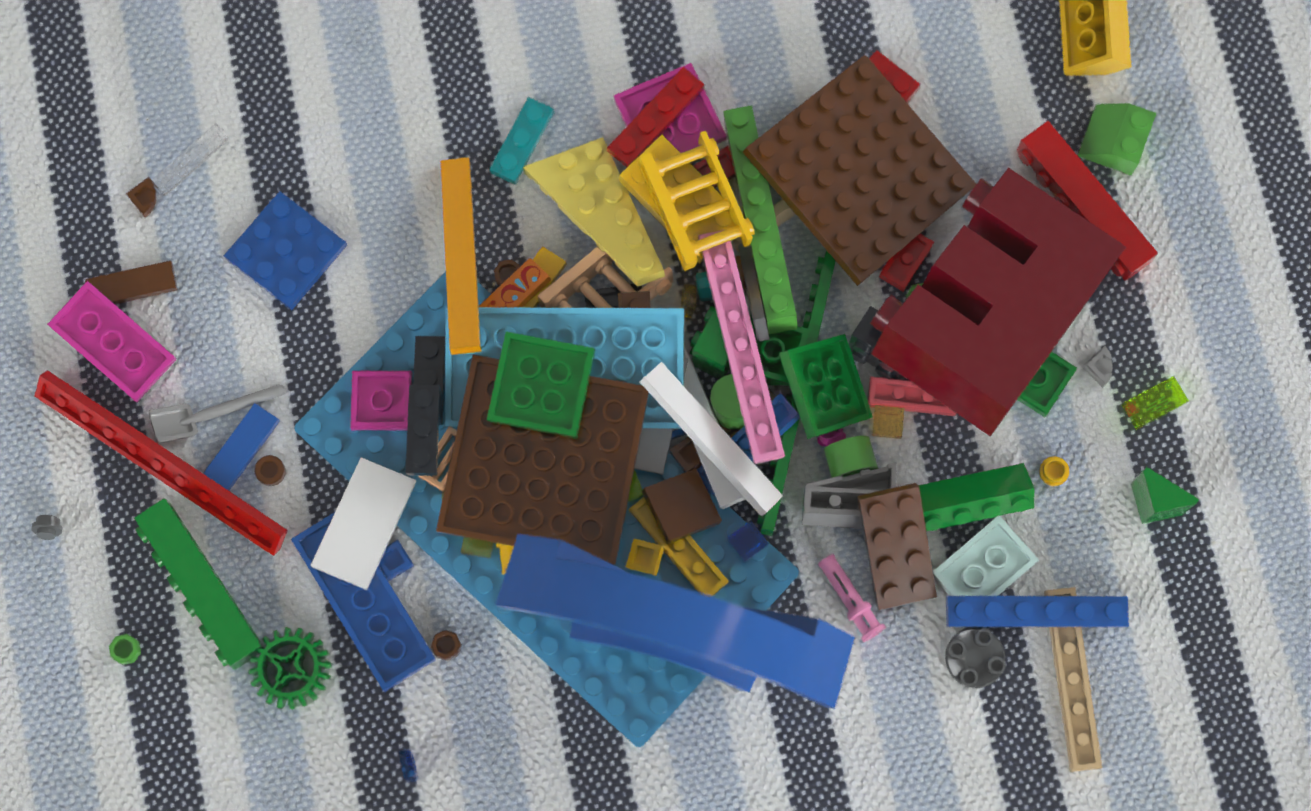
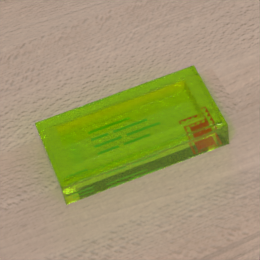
M1173 376L1125 401L1122 407L1135 429L1138 430L1187 404L1189 400Z

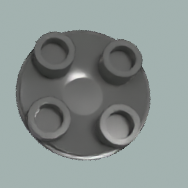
M977 627L964 629L955 634L947 645L945 653L947 669L951 676L961 685L970 688L986 687L994 683L1005 670L1006 663L1003 645L988 629Z

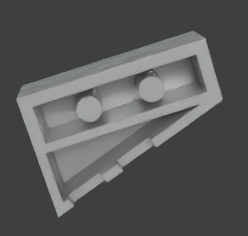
M897 462L887 464V467L875 470H862L858 474L846 477L837 476L805 484L802 525L863 529L857 496L896 487Z

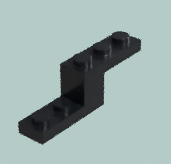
M415 336L413 385L409 384L406 475L437 476L439 425H443L445 336Z

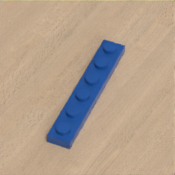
M946 596V627L1126 628L1129 627L1128 596Z

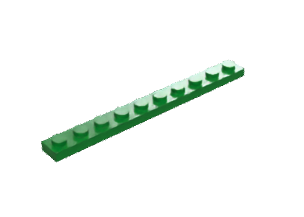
M827 250L824 257H818L815 274L820 275L818 285L812 284L808 300L814 302L812 312L806 311L802 327L810 329L805 345L818 341L836 262ZM787 394L786 398L797 410L793 395ZM799 420L780 436L785 454L784 458L771 460L770 464L771 468H775L773 479H767L781 494L784 489ZM781 498L762 517L759 514L757 524L762 525L760 534L773 535Z

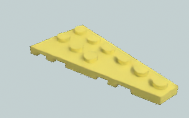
M603 137L523 167L524 174L530 180L533 179L539 185L540 190L546 196L549 195L558 204V208L585 235H589L596 242V246L602 252L605 251L615 261V265L637 287L665 277L664 269L628 190L619 182L620 173L611 154L607 152V145Z

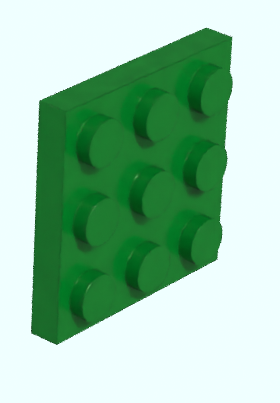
M505 332L487 420L489 422L577 438L595 348Z
M845 334L779 353L807 439L873 418Z

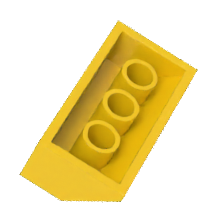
M1059 0L1065 75H1109L1131 67L1127 0Z

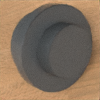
M52 515L37 516L36 521L32 523L31 527L32 532L43 540L54 539L62 534L63 529L60 525V519Z

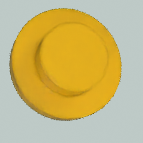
M1048 457L1040 465V478L1047 485L1059 486L1068 479L1069 466L1060 457Z

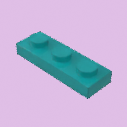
M530 97L527 98L489 169L491 174L514 185L517 184L524 171L523 167L527 165L554 114V108Z

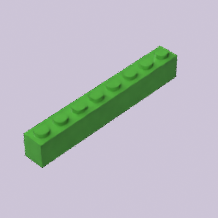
M752 105L724 110L725 130L744 219H750L754 228L750 249L768 334L797 329V314L769 184L743 153L747 146L759 138Z

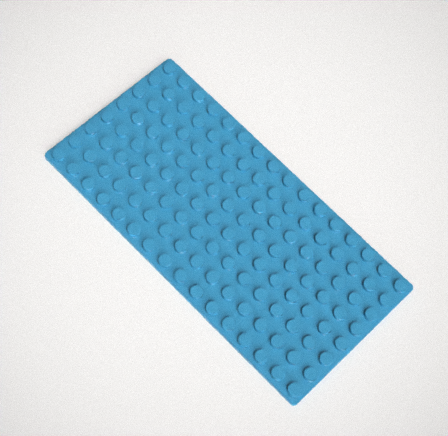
M445 272L296 423L294 429L299 436L349 482L361 457L415 479L416 484L397 526L635 747L640 748L644 746L706 678V675L649 655L571 639L569 636L572 621L508 610L496 606L495 604L505 576L501 572L499 548H496V543L436 531L444 493L425 480L423 481L418 478L417 475H406L407 431L351 430L352 371H412L413 385L415 336H445L446 307H448ZM477 282L478 305H480L491 293ZM444 376L443 425H439V439H438V443H439V441L441 440L442 436L444 435V433L446 432V430H447L448 427H449V426H445V376ZM451 426L452 428H454V429H456V430H457V428H458V426ZM452 435L438 457L437 468L454 443L455 436ZM668 453L663 475L634 469L616 567L631 574L697 592L664 552L657 576L625 567L633 538L657 544L630 513L629 508L644 497L642 494L643 488L685 473L673 456ZM450 462L438 479L439 482L443 480L448 472ZM709 493L722 521L719 525L690 536L729 581L725 587L712 597L737 606L767 611L797 578L799 570L730 507L722 510L716 496Z

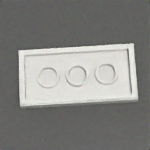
M361 457L311 563V567L367 590L412 493L416 480Z

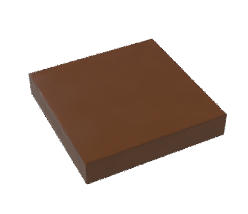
M697 469L647 486L642 490V494L667 544L719 525L722 521Z

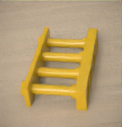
M706 130L700 132L698 139L700 146L662 161L659 159L654 160L652 153L649 152L641 155L638 163L684 271L696 266L697 257L700 256V252L740 237L743 246L747 247L750 246L753 238L752 235H754L753 225L749 218L744 219L718 160L719 149L714 138L709 139ZM705 157L711 173L673 188L665 186L662 176H665L664 172ZM717 184L723 198L722 200L684 215L682 212L677 213L673 204L676 203V199ZM728 210L735 226L698 241L688 239L685 230L688 229L689 225Z

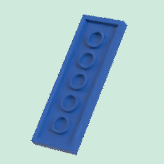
M334 512L293 537L291 541L382 690L386 692L436 661V658L379 566L367 590L311 567V563L335 514Z

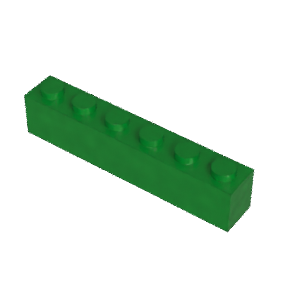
M164 498L136 516L134 519L139 526L135 528V531L144 543L149 541L155 551L151 555L160 568L165 566L169 571L168 582L176 593L181 590L186 598L182 602L186 610L192 617L197 615L202 622L199 630L208 642L212 639L218 647L215 654L222 665L225 667L229 664L230 667L237 670L250 661V657L259 655L260 653L256 650L260 647L264 649V645L172 504Z

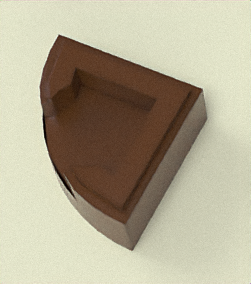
M147 177L126 193L145 218L152 212L156 204L157 192L150 177Z

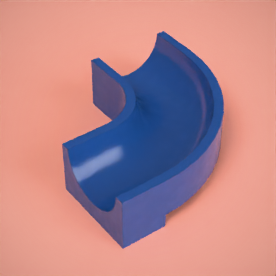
M517 534L495 604L503 609L572 621L569 638L576 641L633 651L666 660L702 673L739 691L750 693L756 677H759L824 707L835 709L855 639L854 636L818 618L737 606L695 591L631 574L563 540Z

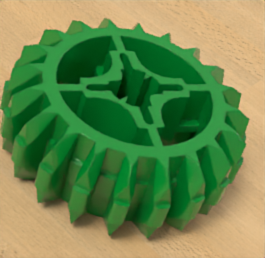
M286 627L284 637H282L278 630H274L273 636L275 640L271 641L266 636L262 638L267 646L264 649L261 647L257 648L256 651L260 653V657H250V662L258 666L257 668L249 669L248 672L250 675L259 676L251 681V685L253 687L262 685L257 695L263 697L268 694L266 698L267 704L272 705L277 699V708L283 709L286 701H288L289 708L295 710L297 706L296 700H299L300 704L306 707L308 706L306 696L309 695L310 698L316 701L318 696L313 691L316 688L321 691L326 690V687L320 681L321 679H331V675L323 672V669L331 668L332 663L322 660L330 654L328 650L319 651L324 644L320 639L312 643L315 636L312 632H309L303 638L304 630L302 628H297L293 636L291 628ZM299 645L297 650L293 649L287 656L275 654L277 650L284 646ZM307 650L310 651L314 661L312 676L303 669V662L306 658L304 655ZM269 661L275 664L278 669L277 676L274 679L276 683L273 687L267 676ZM279 661L283 662L284 664L289 663L291 665L292 661H295L293 666L297 668L296 670L300 672L302 676L296 674L295 672L294 674H291L289 672V676H286L287 670L284 669V666H282L279 663ZM295 680L306 683L303 688L297 691L281 692L284 687H288Z

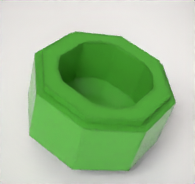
M128 634L115 636L109 645L110 657L122 665L134 663L141 654L139 641Z

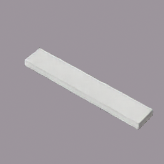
M684 343V358H688L684 387L718 423ZM694 443L720 508L723 510L745 500L741 493Z
M662 362L640 381L643 387L761 517L780 500L783 495Z

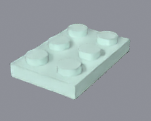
M997 516L933 571L935 580L950 596H999L1034 566L1039 559L1001 516Z

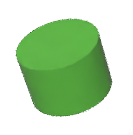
M732 374L723 376L714 384L711 390L712 410L720 425L728 429L740 430L744 427V422Z
M869 436L846 438L834 442L823 449L831 478L858 474L866 469H878Z

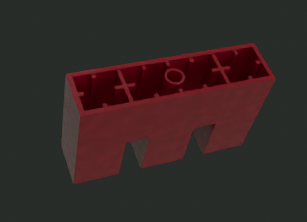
M1009 167L994 186L983 178L979 180L962 205V208L973 214L968 226L963 225L936 260L922 286L917 285L904 303L890 295L870 324L882 332L871 353L990 437L1126 248L1116 239Z

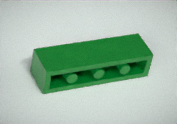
M1024 463L918 485L926 531H934L940 528L1034 509L1035 488Z

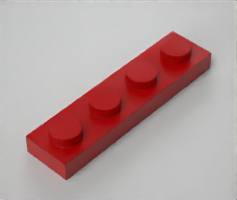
M682 67L607 147V152L627 168L705 89V84L685 67Z

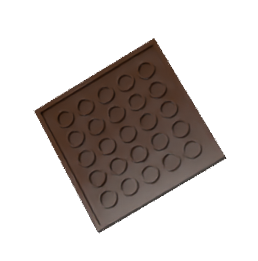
M863 55L743 151L744 155L857 286L969 193L976 185L975 181L866 55Z
M473 355L436 531L513 547L517 534L559 539L616 566L649 392L643 385L590 376L577 438L489 422L487 416L500 359Z

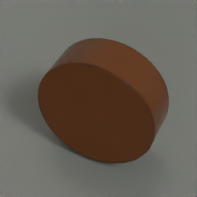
M267 455L257 461L254 472L256 478L263 485L275 486L283 481L286 469L278 457Z

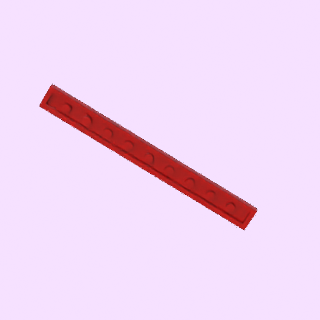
M46 370L39 376L34 395L36 398L274 556L280 551L288 531L286 528L50 371Z

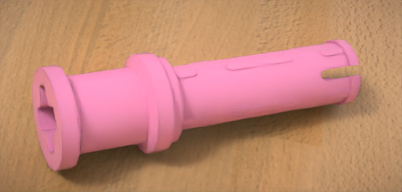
M829 555L820 561L818 566L821 567L833 589L848 610L847 618L849 621L853 620L861 632V640L866 642L886 629L885 625L880 624L871 611L872 605L870 602L862 600L851 580L836 560L835 555ZM835 573L838 575L839 579L841 580V582L843 583V585L845 586V588H846L847 591L849 592L848 595L846 594L845 590L843 589V587L841 586V584L839 583V581H838L837 578L835 577ZM863 617H865V619H866L867 622L869 623L870 628L867 626V624H866L865 621L863 620Z

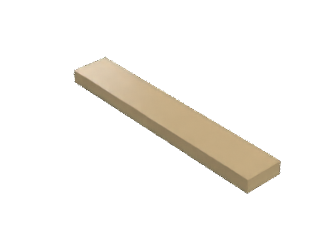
M1075 587L1044 591V596H1077ZM1049 627L1070 772L1102 769L1082 628Z

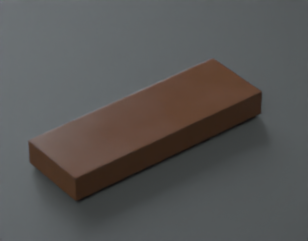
M171 260L85 279V283L87 281L91 283L114 304L178 290Z

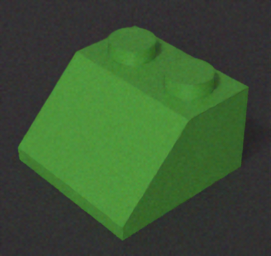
M1130 103L1096 104L1077 156L1132 176L1140 162L1156 113Z

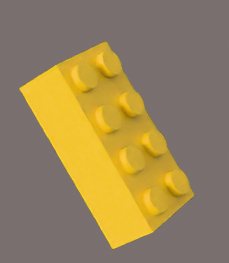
M661 135L641 155L651 152L654 160L659 159L662 161L678 155L680 152ZM638 157L619 175V182L665 228L638 166ZM690 163L664 172L665 176H662L666 187L671 186L673 188L702 175ZM711 185L680 197L673 204L677 213L682 212L684 215L720 201L723 198ZM727 210L689 225L685 232L689 240L698 241L699 235L726 230L735 225ZM702 252L697 257L699 264L703 261Z

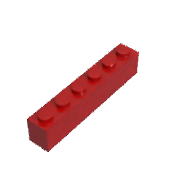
M1049 121L1042 124L1020 141L1017 148L1020 160L1026 166L1030 165L1036 173L1038 182L1044 188L1048 187L1056 200L1126 246L1111 268L1116 276H1121L1124 281H1127L1155 259L1158 254L1155 248Z

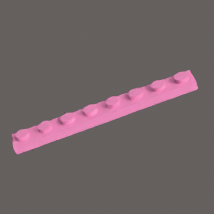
M721 231L699 235L698 240ZM730 240L702 251V256L753 462L757 464L784 458L785 454Z

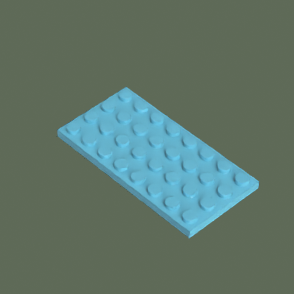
M446 307L445 426H458L472 356L478 355L500 359L505 332L595 348L590 376L642 385L640 381L662 362L684 386V308L479 307L481 352L451 355L448 307ZM649 393L643 428L682 429Z

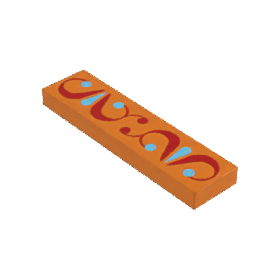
M529 258L479 307L522 308L551 281V278Z

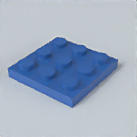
M279 191L224 254V258L292 311L346 248L347 243Z

